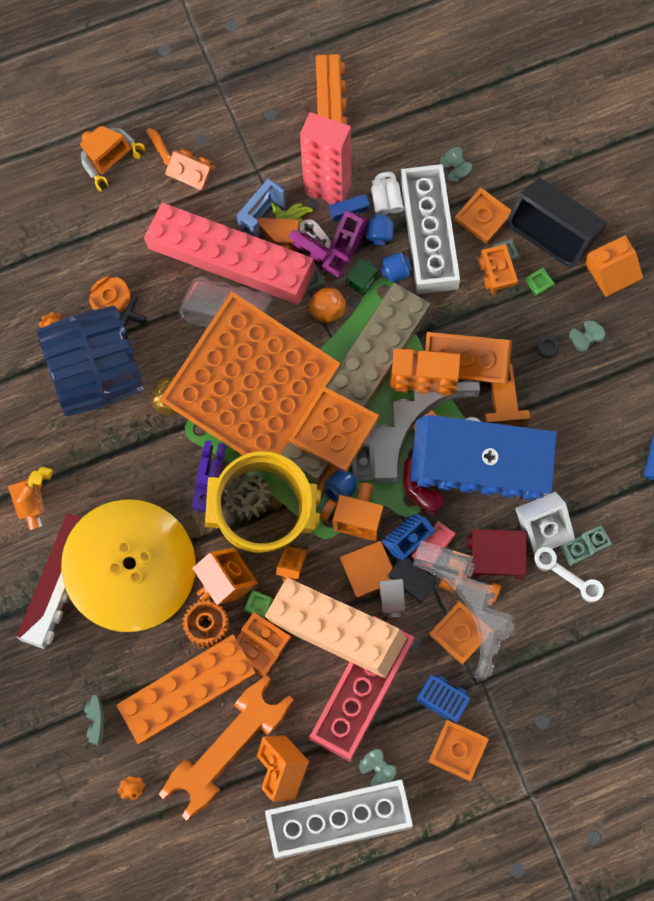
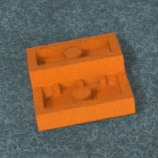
M253 612L236 639L254 670L264 677L279 658L291 636Z

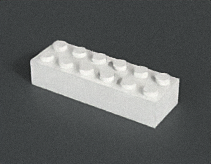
M443 164L401 169V187L417 294L458 290L460 276Z
M402 780L265 811L276 860L403 831L413 827Z

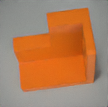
M285 735L263 737L257 757L268 770L261 789L273 802L295 800L309 761Z

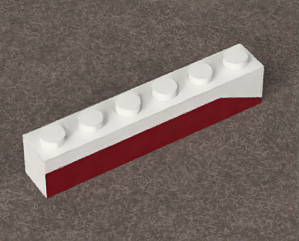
M69 513L65 516L16 637L20 641L46 649L47 644L50 645L54 638L53 629L55 624H59L62 618L63 611L61 609L63 604L69 600L62 577L63 550L67 538L75 525L82 519L81 517Z

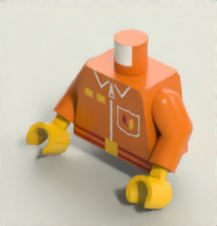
M41 467L38 471H33L29 479L18 481L8 486L19 519H27L29 530L42 526L39 514L45 511L40 490L44 485L42 483L43 479L50 480L53 470L50 468Z

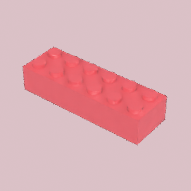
M309 112L300 133L304 193L311 198L326 200L331 205L345 201L352 185L351 126Z
M401 630L407 639L386 678L349 662L310 735V741L351 762L413 645L415 637Z

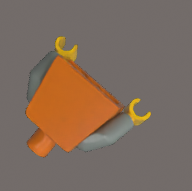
M99 126L93 132L86 131L82 135V142L80 143L83 149L81 152L82 166L89 176L95 179V185L99 191H102L98 185L100 182H105L108 187L106 178L100 176L99 173L104 174L131 148L136 159H140V154L136 150H141L145 153L144 145L141 143L135 144L133 142L134 139L121 128L108 129Z

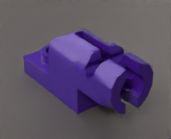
M205 441L195 482L196 489L191 505L192 510L206 512L208 477L219 478L223 472L222 468L227 447L222 443H218L217 459L212 460L214 448L212 441Z

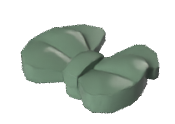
M459 147L448 150L445 156H441L439 162L440 165L443 164V169L452 165L455 168L447 176V179L452 182H459V179L466 178L473 171V165L470 162H464L462 158L463 150Z
M591 320L584 322L586 330L584 334L577 329H572L569 333V340H572L573 345L579 351H587L589 345H593L594 341L602 342L606 338L603 327L597 324L596 321Z
M381 749L370 751L364 760L360 761L359 769L362 774L373 769L377 772L370 782L371 786L389 783L397 775V768L393 765H387L384 761V752Z

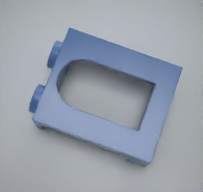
M269 179L265 181L236 215L239 231L261 239L257 218L263 217L271 207V203L276 204L284 211L286 209L285 190L281 184L272 182ZM266 194V196H265V198L263 199V201L258 205V207L253 211V213H252L251 215H249L250 211L256 206V204H257V203L262 199V197Z

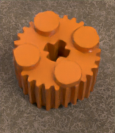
M203 599L202 602L198 600V603H194L193 607L190 606V610H187V614H184L183 629L190 642L199 648L202 646L203 649L207 647L209 649L210 646L213 647L226 639L230 625L229 619L223 607L216 605L214 601L211 603L209 599L207 601ZM206 620H209L211 624L208 628L201 626Z

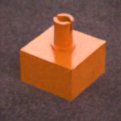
M360 483L357 499L343 495L339 496L333 518V531L376 542L383 517V506L369 502L374 486Z
M235 548L210 552L193 567V570L204 585L203 588L197 591L198 596L202 593L204 594L199 599L207 601L212 597L216 605L241 599L258 584Z

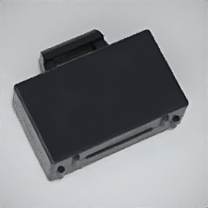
M398 558L388 573V578L392 580L403 579L404 591L422 603L437 584V581L415 564L417 562L429 570L417 560L413 559L411 561L408 558L401 560Z

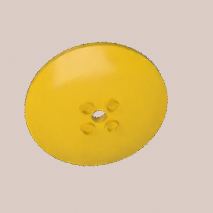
M140 500L113 501L90 511L71 531L62 555L63 582L68 596L75 607L93 623L118 632L144 631L168 620L186 601L195 578V571L193 570V567L196 566L194 548L183 526L166 510ZM126 558H132L135 560L136 566L128 570L123 566V561Z

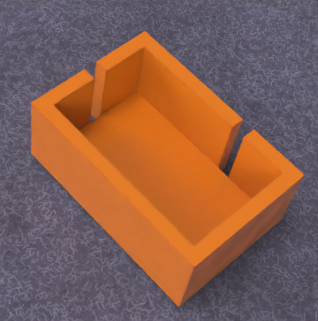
M394 349L391 376L392 389L399 392L415 390L421 394L438 392L443 396L456 394L460 354L418 351L416 365L413 364L414 350Z

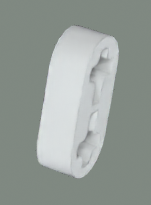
M309 219L300 224V231L305 232L306 227L312 228V237L322 244L325 243L326 247H330V239L315 221Z

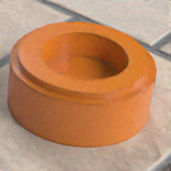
M329 499L320 514V519L323 521L329 519L337 505L335 501Z

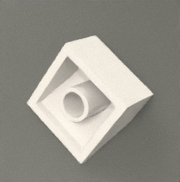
M556 492L515 508L520 526L523 531H526V539L534 555L542 547L553 549L575 539L566 503Z

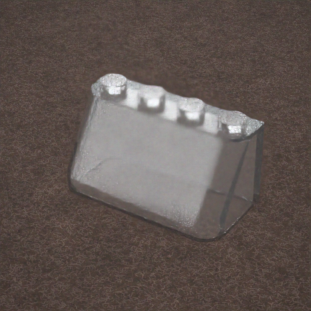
M199 276L192 280L181 301L179 313L182 323L207 328L231 291L270 317L274 307V299L269 293L259 291L258 293L244 286L237 288L223 281L217 283L210 281L206 277Z

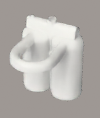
M392 172L378 174L375 180L372 181L371 187L376 215L402 212L404 205L400 185L396 181L395 174Z

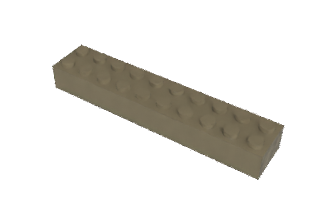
M394 283L326 388L368 409L392 372L394 349L406 350L429 315L431 303ZM291 443L287 445L281 454L294 462L302 470L307 480L317 484V486L330 464Z

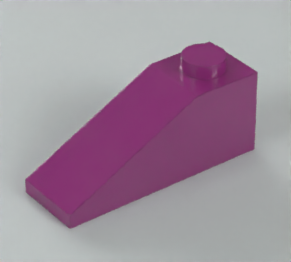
M345 211L329 249H340L352 257L363 239L369 219L352 211ZM339 258L335 267L343 272L348 262ZM321 265L320 269L334 275Z

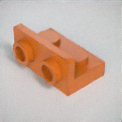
M506 244L481 250L478 264L480 270L485 272V287L487 290L490 289L492 295H496L497 290L518 284Z

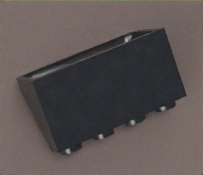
M540 177L520 193L508 217V225L513 231L568 267L575 266L583 258L608 223Z

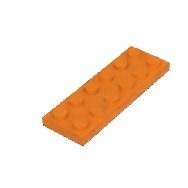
M231 635L116 706L137 744L141 745L256 675V672L235 636Z

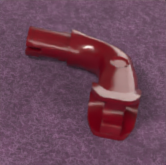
M412 454L404 462L403 488L405 494L425 514L436 516L442 508L444 498L439 492L435 490L430 491L425 487L417 486V482L410 481Z

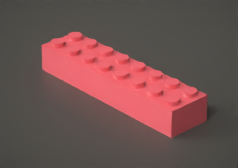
M165 203L160 205L144 236L148 248L297 305L300 304L316 271L314 259Z

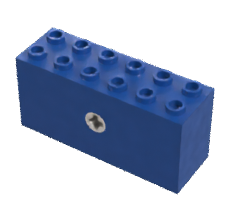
M427 415L416 420L410 481L417 482V486L420 487L439 485L438 488L444 490H452V488L459 487L461 492L481 490V494L484 495L502 493V497L514 498L515 496L523 495L525 500L542 499L544 495L552 494L557 432Z

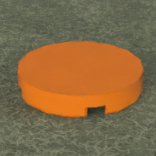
M104 277L92 286L89 303L93 310L116 306L119 313H122L129 305L131 291L126 282L121 278Z

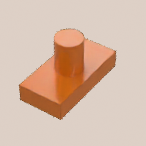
M285 546L276 571V575L283 576V582H285L286 578L294 581L299 578L307 550Z

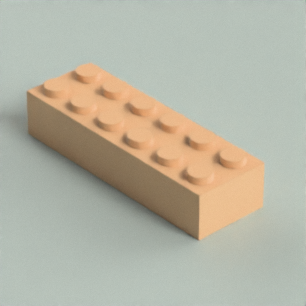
M286 578L265 615L274 626L383 678H386L407 639L400 629L289 578Z

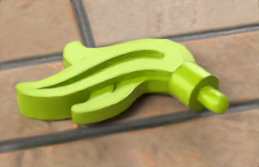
M271 203L272 212L275 214L276 219L299 220V227L303 222L301 218L306 214L313 213L312 208L302 207V204H295L288 211H282L279 206Z

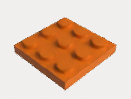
M321 386L288 440L289 443L347 473L380 417L378 414L342 395Z

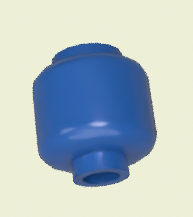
M373 215V218L369 219L367 223L366 238L369 241H373L374 246H385V242L393 240L394 222L389 219V216Z
M397 252L383 258V266L380 267L384 279L388 278L391 283H396L408 278L412 268L407 255L403 256L402 253Z
M337 470L325 481V494L335 502L338 501L340 495L350 497L357 490L356 478L349 471L345 473Z

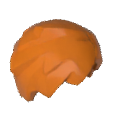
M325 287L318 290L308 304L310 306L309 313L313 315L314 319L325 324L337 322L346 311L345 299L341 292L335 288Z

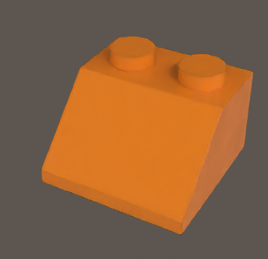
M626 235L588 253L585 264L606 298L643 280L637 254Z

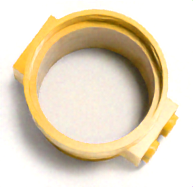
M272 452L245 454L231 462L219 478L208 477L205 527L220 528L230 543L244 551L264 553L277 550L291 543L300 533L311 534L319 526L320 513L316 512V506L320 504L321 490H317V484H309L302 470L294 462L282 455ZM254 471L268 472L280 477L289 485L296 497L298 515L296 524L288 535L275 542L259 544L240 538L229 528L222 514L221 496L226 487L240 475Z

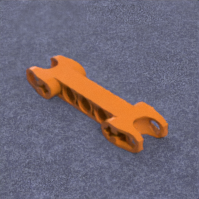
M267 675L247 688L239 697L234 706L241 713L193 766L187 759L182 761L171 773L167 783L159 793L165 800L177 790L188 791L191 802L182 815L187 821L206 808L217 796L220 789L213 782L261 729L269 736L281 724L287 711L293 704L294 699L291 696L286 697L277 705H269L264 702L263 694L271 682Z

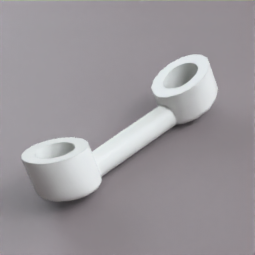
M542 547L536 551L534 563L538 569L542 571L553 570L578 587L582 598L587 602H596L602 597L604 588L599 581L588 580L584 582L556 563L557 556L549 547Z

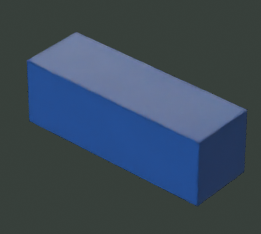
M366 194L329 205L332 221L342 220L345 211H352L357 214L370 211V204Z

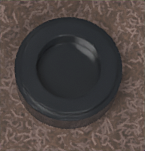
M551 336L541 338L537 346L539 355L546 359L555 357L559 350L558 341Z

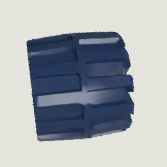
M116 306L76 314L36 331L65 416L106 407L143 391L139 367L133 355L134 351Z

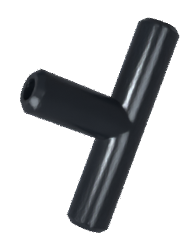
M131 294L129 305L121 315L125 327L129 319L141 324H146L147 322L146 316L132 312L138 300V296L135 294Z

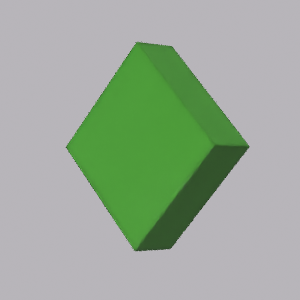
M544 268L525 278L526 283L536 297L555 286V283Z
M252 590L244 612L251 615L255 612L265 619L273 598Z

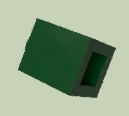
M360 258L347 274L346 285L363 296L378 278L376 265L369 260L365 261Z

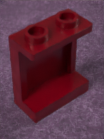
M473 529L472 535L467 537V549H471V557H467V571H471V577L476 575L515 576V579L524 580L526 576V531Z

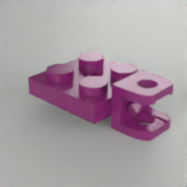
M292 230L288 236L294 240L292 243L294 246L301 250L310 251V256L319 262L323 261L324 264L322 266L338 277H343L344 275L342 271L335 267L339 258L350 263L353 261V258L340 249L333 248L331 250L306 232Z

